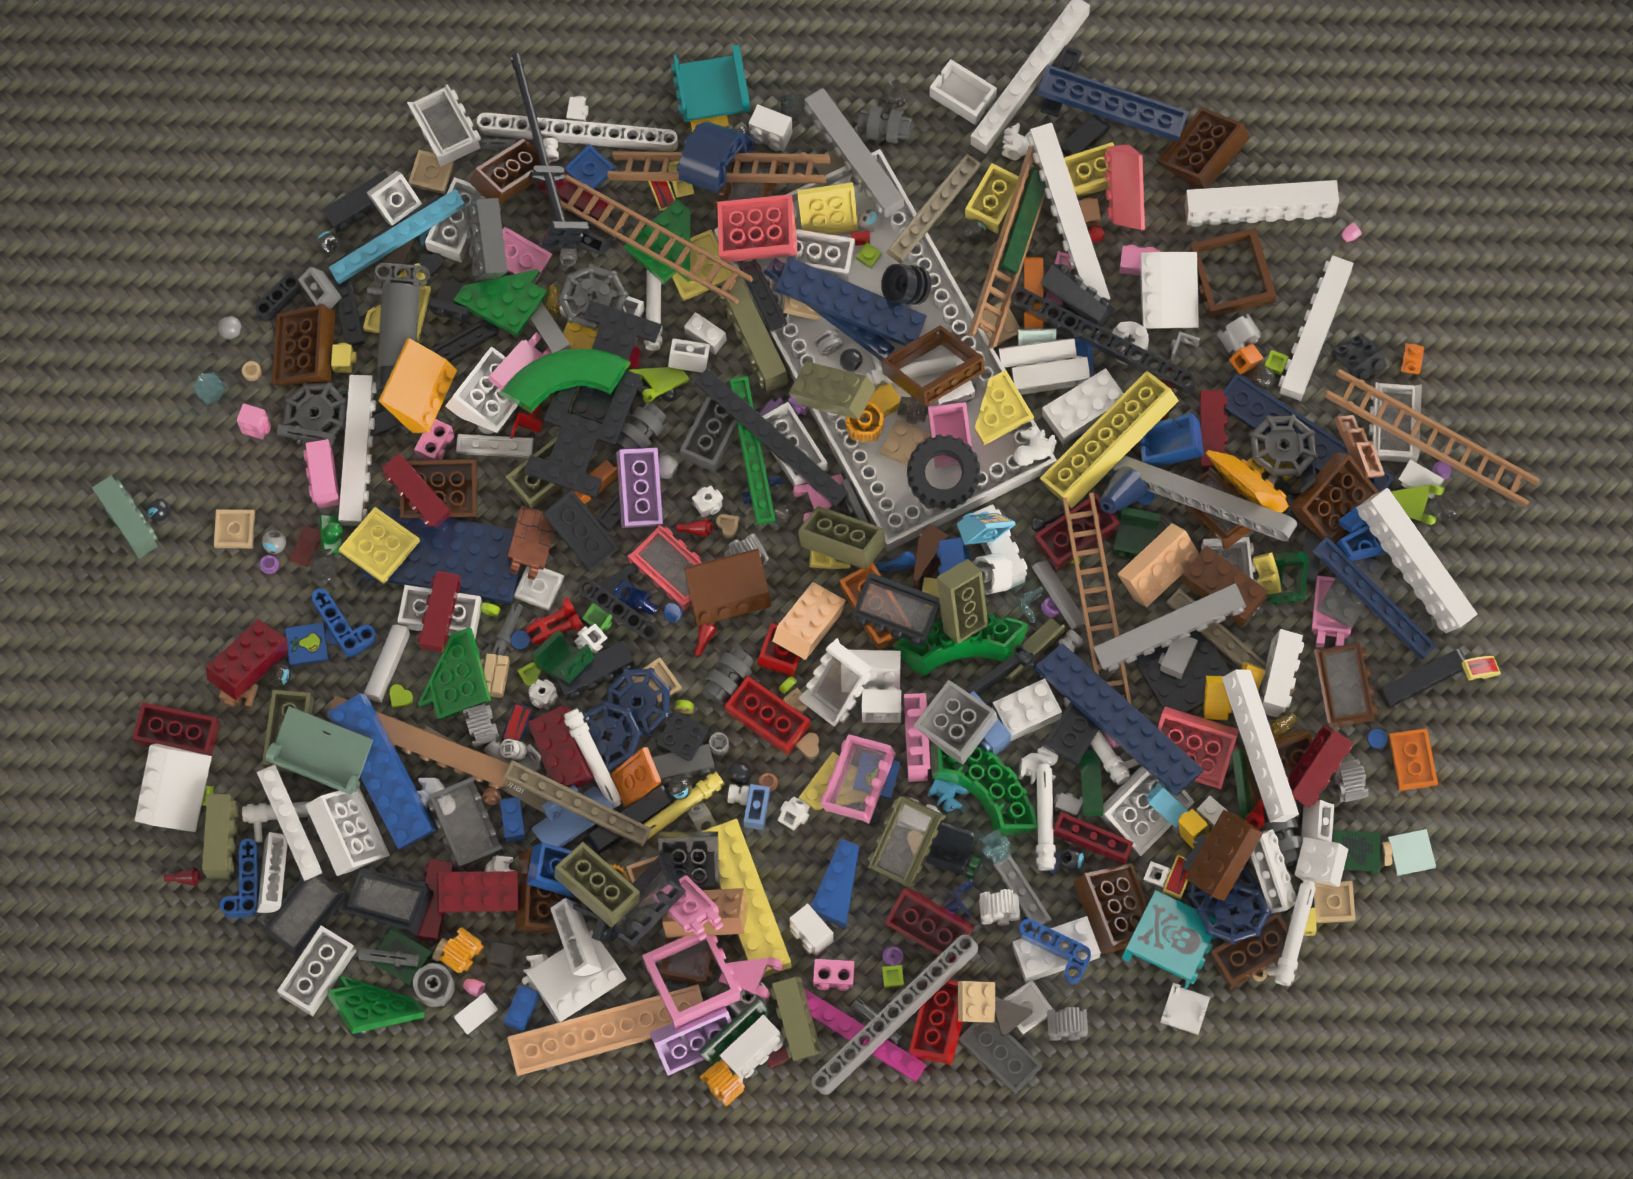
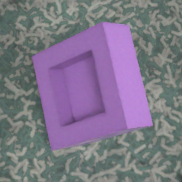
M790 396L788 402L795 413L798 415L801 413L805 416L809 410L808 407L799 405Z

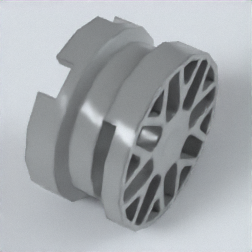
M836 329L823 332L813 342L819 348L818 352L821 356H825V353H828V355L835 353L844 344L842 339L839 338V333Z

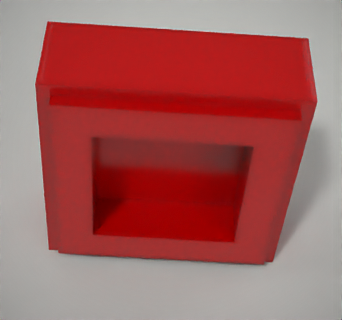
M869 231L851 233V238L855 239V246L865 245L866 243L870 244Z

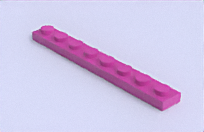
M804 989L812 1018L850 1041L865 1027ZM870 1039L864 1040L863 1046L867 1045ZM885 1040L871 1054L914 1082H917L926 1067L925 1063L888 1040Z

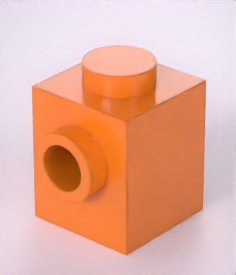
M1252 343L1239 349L1229 361L1238 373L1242 374L1252 370L1264 358Z

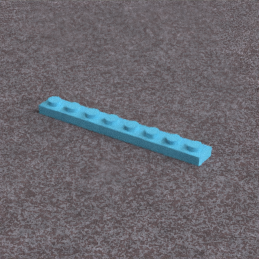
M454 189L334 263L329 269L338 284L464 208L466 204L457 189Z

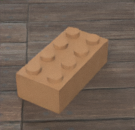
M744 888L702 890L717 905L718 915L721 918L720 922L723 924V927L716 930L708 920L702 924L705 929L703 932L707 936L744 934L748 910V901ZM667 912L663 915L662 924L667 938L695 936L693 931L685 932Z

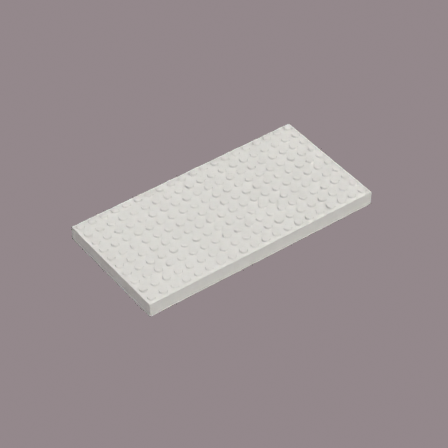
M879 149L871 154L903 196L904 207L886 218L882 212L879 214L881 220L875 231L870 232V245L881 251L882 256L872 269L856 260V255L864 245L855 246L848 282L883 296L881 279L884 271L891 264H900L886 254V251L917 213L882 151ZM845 166L825 175L826 184H807L786 194L792 195L795 226L798 230L802 229L797 190L853 182L857 222L862 211L867 209L877 210L874 207V201L866 197L863 186H859L856 183L855 175L852 171L849 172ZM858 224V231L853 232H861L863 230L859 227ZM718 228L714 229V235L719 244ZM846 232L833 235L851 238V233L853 232ZM928 232L901 264L922 266L929 272L931 278L930 294L926 301L920 305L905 303L902 305L927 315L919 337L941 325L984 358L985 372L973 378L977 386V393L973 400L966 403L972 450L976 453L980 463L979 483L973 496L968 498L966 503L960 504L954 509L946 508L945 510H940V508L935 507L934 509L929 508V505H923L912 494V490L908 485L907 466L880 454L896 419L931 434L928 407L937 406L936 401L925 407L897 384L893 383L892 387L902 401V408L884 418V428L882 434L879 435V439L875 442L868 441V443H862V441L859 443L858 440L855 441L849 437V432L846 429V416L808 407L872 525L884 528L887 552L918 537L921 530L927 528L929 524L938 527L1045 474L1057 461L1054 455L1047 456L1041 460L1033 459V463L1027 466H1021L1014 460V452L1018 447L1022 445L1029 446L1030 441L1022 438L1020 432L1034 426L1038 428L1034 420L986 445H983L975 432V424L989 378L1005 371V368L994 349L988 348L989 340L983 330L978 328L976 335L971 337L967 335L974 314ZM774 258L756 259L762 273ZM752 260L735 261L728 263L734 266L735 268L739 269V266ZM763 273L783 313V294L774 291L777 283ZM742 278L773 345L794 383L806 361L844 370L840 365V355L844 350L852 348L858 350L863 356V363L852 373L867 376V373L875 370L871 353L822 316L819 320H813L783 313L787 325L770 332L744 278ZM836 329L839 333V338L844 343L843 346L833 354L828 355V353H825V356H821L818 352L819 348L813 343L815 338L823 332ZM882 337L895 347L894 352L904 347L901 344H898L894 341ZM939 345L909 364L948 356L953 353L944 346ZM949 371L912 380L923 387ZM934 458L928 462L925 469L928 482L938 489L954 487L959 482L962 474L961 467L956 465V462H952V466L935 468Z

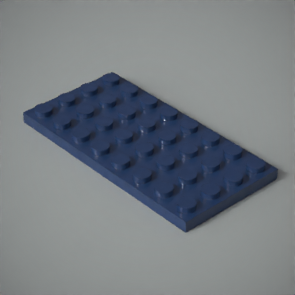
M379 506L378 509L420 539L417 546L386 582L432 589L430 587L431 579L433 576H436V572H447L460 575L461 584L458 593L480 596L484 600L512 604L520 572L519 567L516 575L509 573L512 561L507 559L514 529L447 518L437 528L429 527L421 518H400V509ZM363 569V578L376 579Z

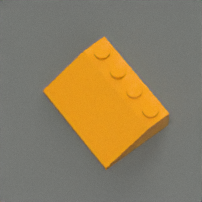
M409 338L404 344L379 402L412 433H429L457 370L446 359Z
M1210 450L1206 452L1217 471L1223 476L1224 481L1231 483L1239 494L1244 495L1249 502L1282 513L1289 507L1285 500L1287 496L1280 489L1276 491L1274 485L1268 479L1264 481L1262 475L1256 469L1252 471L1250 465L1244 459L1240 461L1233 455Z

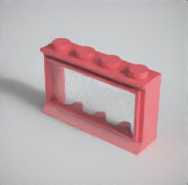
M659 525L633 553L628 555V561L630 564L634 563L637 565L639 571L644 576L647 574L657 588L661 587L667 593L670 600L674 599L679 603L684 612L690 606L684 567L702 563L700 561L701 558L695 552L691 553L686 549L687 545L679 539L677 541L670 529Z

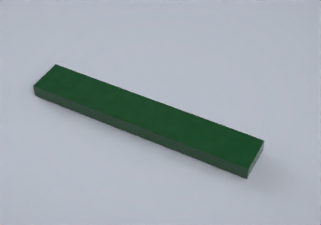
M1035 168L1030 170L1000 263L1002 268L1012 274H1017L1046 187L1045 181H1041L1039 170Z

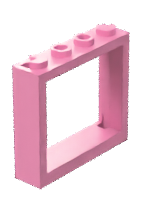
M709 935L701 941L696 936H684L642 955L644 964L675 1029L741 1000L739 993L742 991L738 981L734 982L732 978L734 973L730 964L726 965L724 962L726 956L722 948L718 949L716 945L718 943L716 935ZM706 940L730 990L678 1013L655 962Z

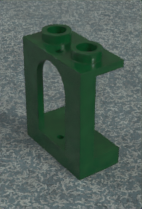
M1301 551L1272 553L1279 573L1281 589L1285 566L1299 565L1295 592L1267 594L1265 600L1271 605H1280L1283 602L1295 604L1297 601H1304L1309 556Z

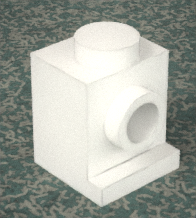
M582 96L570 97L567 120L586 122L588 115V106L585 104L586 98Z

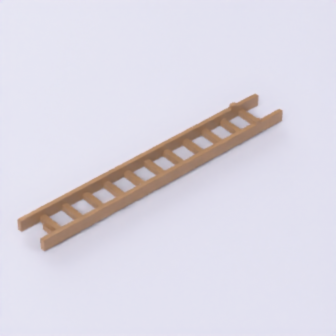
M1030 145L967 334L970 337L976 335L978 328L986 333L992 332L988 346L990 349L997 346L1012 300V293L1015 290L1046 194L1044 191L1017 274H1011V277H1008L998 271L997 267L999 261L1002 260V252L1008 241L1010 228L1012 229L1014 223L1012 221L1019 207L1020 196L1024 192L1023 187L1028 179L1030 166L1032 164L1041 170L1039 163L1036 164L1033 158V153H1035L1034 147ZM994 276L1008 284L1005 294L992 287ZM989 292L1003 300L1000 310L986 302ZM984 309L998 316L995 327L981 319Z
M613 151L612 153L614 160H628V163H626L624 172L608 171L609 180L680 181L678 172L667 171L670 161H680L682 152ZM806 152L801 154L737 153L730 161L735 162L733 173H726L727 182L826 184L825 175H812L814 163H830L831 160L828 154H806ZM634 160L646 161L643 172H631ZM652 161H664L661 172H649ZM741 162H754L751 174L739 173ZM760 162L772 163L769 174H757ZM790 163L788 174H775L777 164ZM796 163H808L806 175H802V173L794 174Z
M566 174L565 179L577 186L578 189L568 204L561 201L562 208L733 303L738 304V299L727 293V291H731L735 285L737 275L752 282L753 278L750 275ZM586 191L594 196L585 210L581 212L573 206L582 192ZM598 199H601L609 205L597 221L588 215ZM615 207L624 213L614 229H611L603 223ZM630 215L640 222L628 238L620 234L619 231ZM646 224L655 230L646 244L642 246L635 242V239ZM659 233H662L670 239L658 255L649 249ZM677 241L686 247L674 264L665 259V256L674 242ZM690 250H693L701 256L689 272L680 266ZM707 258L717 264L705 281L696 276V273ZM721 267H724L732 273L722 289L711 283Z
M1341 369L1337 371L1336 376L1350 384L1343 397L1329 390L1324 397L1523 507L1528 505L1529 501L1516 494L1521 484L1520 480L1523 478L1537 485L1540 481L1539 478L1366 384L1364 380H1359ZM1354 386L1366 392L1359 407L1354 405L1353 402L1347 401ZM1371 395L1383 401L1376 416L1364 410ZM1388 404L1400 410L1393 425L1381 419ZM1404 413L1417 420L1410 435L1397 428ZM1421 423L1433 429L1426 444L1414 438ZM1438 432L1450 438L1443 453L1431 447ZM1454 441L1467 447L1460 462L1447 456ZM1471 450L1483 456L1477 471L1464 465ZM1488 460L1500 466L1493 481L1481 475ZM1504 469L1517 475L1510 490L1498 484Z
M1089 493L1092 511L1070 514L1067 497H1064L1062 500L1093 671L1099 675L1098 670L1103 668L1101 664L1096 662L1094 647L1098 645H1093L1091 632L1113 628L1115 638L1119 636L1094 494ZM1093 516L1095 529L1073 533L1071 519ZM1096 535L1098 548L1076 551L1074 538ZM1100 554L1102 567L1080 570L1078 557ZM1103 572L1105 586L1083 590L1082 575ZM1107 592L1109 604L1087 608L1085 595ZM1110 610L1112 623L1090 627L1088 613ZM1123 662L1119 664L1122 680L1107 683L1111 687L1123 685L1126 700L1132 705Z

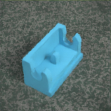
M1159 783L1156 784L1146 797L1148 799L1147 802L1175 828L1178 826L1179 817L1184 812H1189L1186 807Z

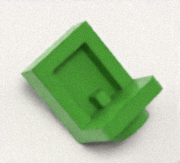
M594 603L590 605L581 618L591 626L596 624L601 631L603 629L607 631L613 623L611 620L613 616Z

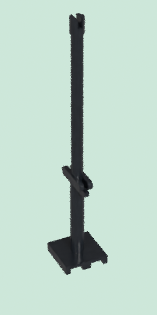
M516 53L510 59L515 70L540 166H534L530 176L533 180L544 182L554 221L539 242L540 247L575 249V242L581 241L583 238L582 232L589 229L588 223L566 222L556 182L565 179V175H561L564 172V168L561 166H550L525 76L521 54Z

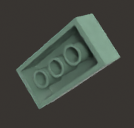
M109 476L92 487L99 502L138 559L158 547L155 542L158 538L154 534L153 529L149 523L147 524L144 516L137 509L132 498L126 493L118 479L114 480L112 476Z

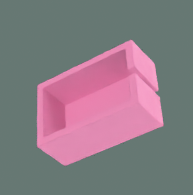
M966 402L928 407L931 438L939 434L942 436L949 434L953 435V438L957 439L959 437L963 439L965 444L968 443L972 447ZM940 455L934 457L935 468L952 466V462H956V465H959L957 460L950 456Z
M329 440L306 443L307 450H303L304 459L307 462L308 468H306V473L310 482L309 493L313 503L317 504L318 509L340 505L334 455Z

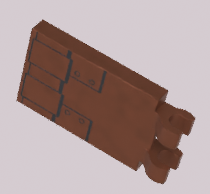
M521 505L507 559L512 561L509 573L516 575L520 564L530 566L527 578L535 580L538 569H544L554 529L544 518L542 511Z

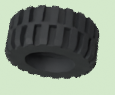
M939 434L934 438L928 437L923 443L920 442L916 446L908 461L907 479L912 494L919 499V502L923 505H929V508L932 509L935 507L945 510L946 508H957L958 505H963L968 498L973 496L979 483L980 463L976 453L972 451V447L968 443L965 444L963 439L959 437L957 439L953 438V435L949 434L947 436ZM946 455L957 460L962 474L959 482L954 487L938 489L928 482L925 469L932 458Z

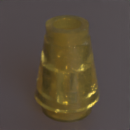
M549 285L547 287L546 309L552 314L560 313L561 304L557 301L560 292L557 285Z
M1291 712L1271 721L1269 726L1272 735L1275 738L1285 736L1295 723L1298 722V719Z

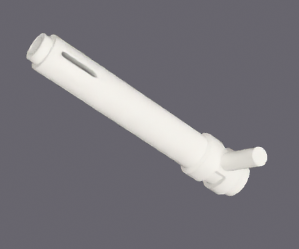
M647 270L646 319L661 324V281ZM662 327L655 343L644 340L646 349H660V345H662Z
M871 354L875 370L867 373V378L876 388L889 383L893 385L894 382L883 374L881 361ZM952 354L907 364L899 370L911 379L950 371L964 363V361Z
M1065 697L1063 700L1067 708L1070 701ZM1099 730L1091 746L1103 762L1106 772L1111 774L1110 778L1112 781L1116 782L1117 785H1121L1131 777L1129 768L1137 766L1139 763L1134 758L1123 762L1120 756L1115 754Z
M574 709L564 714V722L566 726H569V732L575 738L602 795L610 802L613 808L622 804L620 801L621 797L588 731L587 722L584 723L583 721L584 716L582 712Z
M1040 764L1037 768L1038 845H1036V853L1038 858H1036V865H1038L1039 870H1053L1054 865H1056V858L1054 857L1056 847L1053 844L1052 768H1050L1049 764Z
M311 801L292 803L298 818L310 817L305 805ZM259 803V805L255 806L254 804H247V806L242 807L243 821L249 824L254 823L255 843L262 842L261 823L277 819L271 804Z
M1307 880L1300 884L1282 956L1277 963L1278 967L1268 968L1267 970L1269 976L1274 975L1276 983L1284 986H1290L1291 982L1294 981L1295 975L1293 973L1297 970V958L1316 889L1314 887L1315 883Z

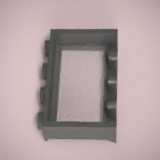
M473 777L429 795L430 800L427 801L430 811H435L436 813L435 823L438 830L442 829L445 836L442 839L446 848L450 847L452 854L449 856L454 866L457 865L461 869L493 854L502 852L503 848L499 844L488 813L482 804L481 796L474 785Z

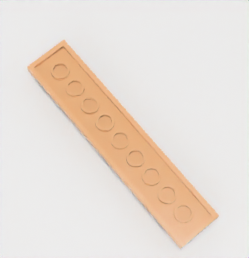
M699 985L669 992L678 1013L703 1002ZM660 995L512 1035L507 1038L517 1076L651 1040L650 1032L673 1022Z

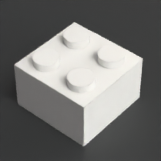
M757 104L749 121L750 136L757 144L763 143L772 150L784 152L793 133L792 118Z
M397 171L367 192L383 218L390 225H394L422 205L406 179Z
M876 687L864 689L862 692V723H901V690L894 687H888L886 690H878Z
M1304 837L1295 876L1303 881L1307 880L1339 887L1348 849L1340 843Z
M808 903L789 918L791 934L796 939L800 938L802 940V946L809 954L813 953L817 956L834 942L833 932Z

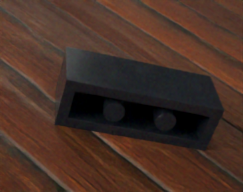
M566 209L563 211L566 222H587ZM587 222L589 229L584 230L581 241H576L575 243L602 256L611 248L614 236Z

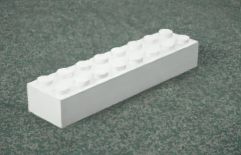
M1337 180L1187 190L1185 199L1186 225L1198 227L1202 224H1237L1244 221L1255 223L1260 220L1273 222L1277 219L1291 221L1296 218L1312 219L1321 216L1323 218H1330L1336 216L1339 203Z
M1388 488L1372 495L1356 507L1360 518L1369 525L1371 533L1379 539L1383 550L1391 556L1393 564L1401 570L1405 581L1411 584L1415 595L1423 601L1427 612L1433 615L1437 621V626L1442 631L1447 633L1458 629L1477 615L1467 598Z

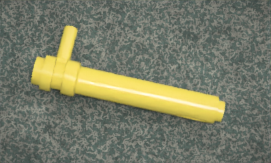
M716 772L710 773L704 781L700 780L696 783V786L688 791L684 798L677 799L643 824L645 826L652 827L654 825L647 840L690 810L694 805L710 798L713 792L721 790V787L724 785L721 777Z

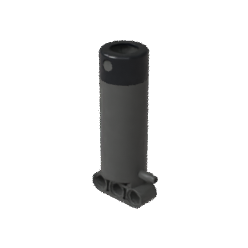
M380 263L375 268L374 278L378 283L382 284V288H367V293L382 295L376 390L381 394L406 340L410 338L417 342L420 287L427 284L430 275L429 270L424 266ZM385 270L388 275L382 277L378 274V271ZM403 271L407 276L399 278L397 272ZM423 273L425 279L419 280L416 274Z

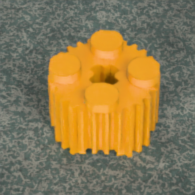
M871 400L866 405L859 420L846 417V429L849 432V437L852 440H858L859 443L861 441L862 443H868V441L875 442L883 432V412H881L879 406L871 403Z
M463 927L457 931L459 933L457 937L450 938L447 944H445L442 950L445 953L439 958V960L457 973H462L464 970L467 971L473 964L472 958L475 954L478 955L484 947L478 938Z
M722 1059L703 1073L700 1079L703 1083L706 1082L708 1084L710 1092L717 1100H722L723 1104L728 1106L744 1091L745 1086L736 1073L732 1075V1072L729 1070L730 1067Z

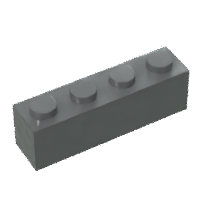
M709 744L701 745L691 761H687L673 753L652 757L661 779L660 784L670 785L679 779L682 781L690 780L693 776L699 774L700 776H707L712 771H715Z

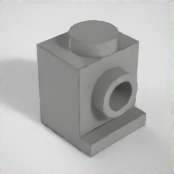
M1057 793L1053 801V805H1056L1055 812H1062L1077 818L1083 806L1082 797L1078 800L1071 793Z

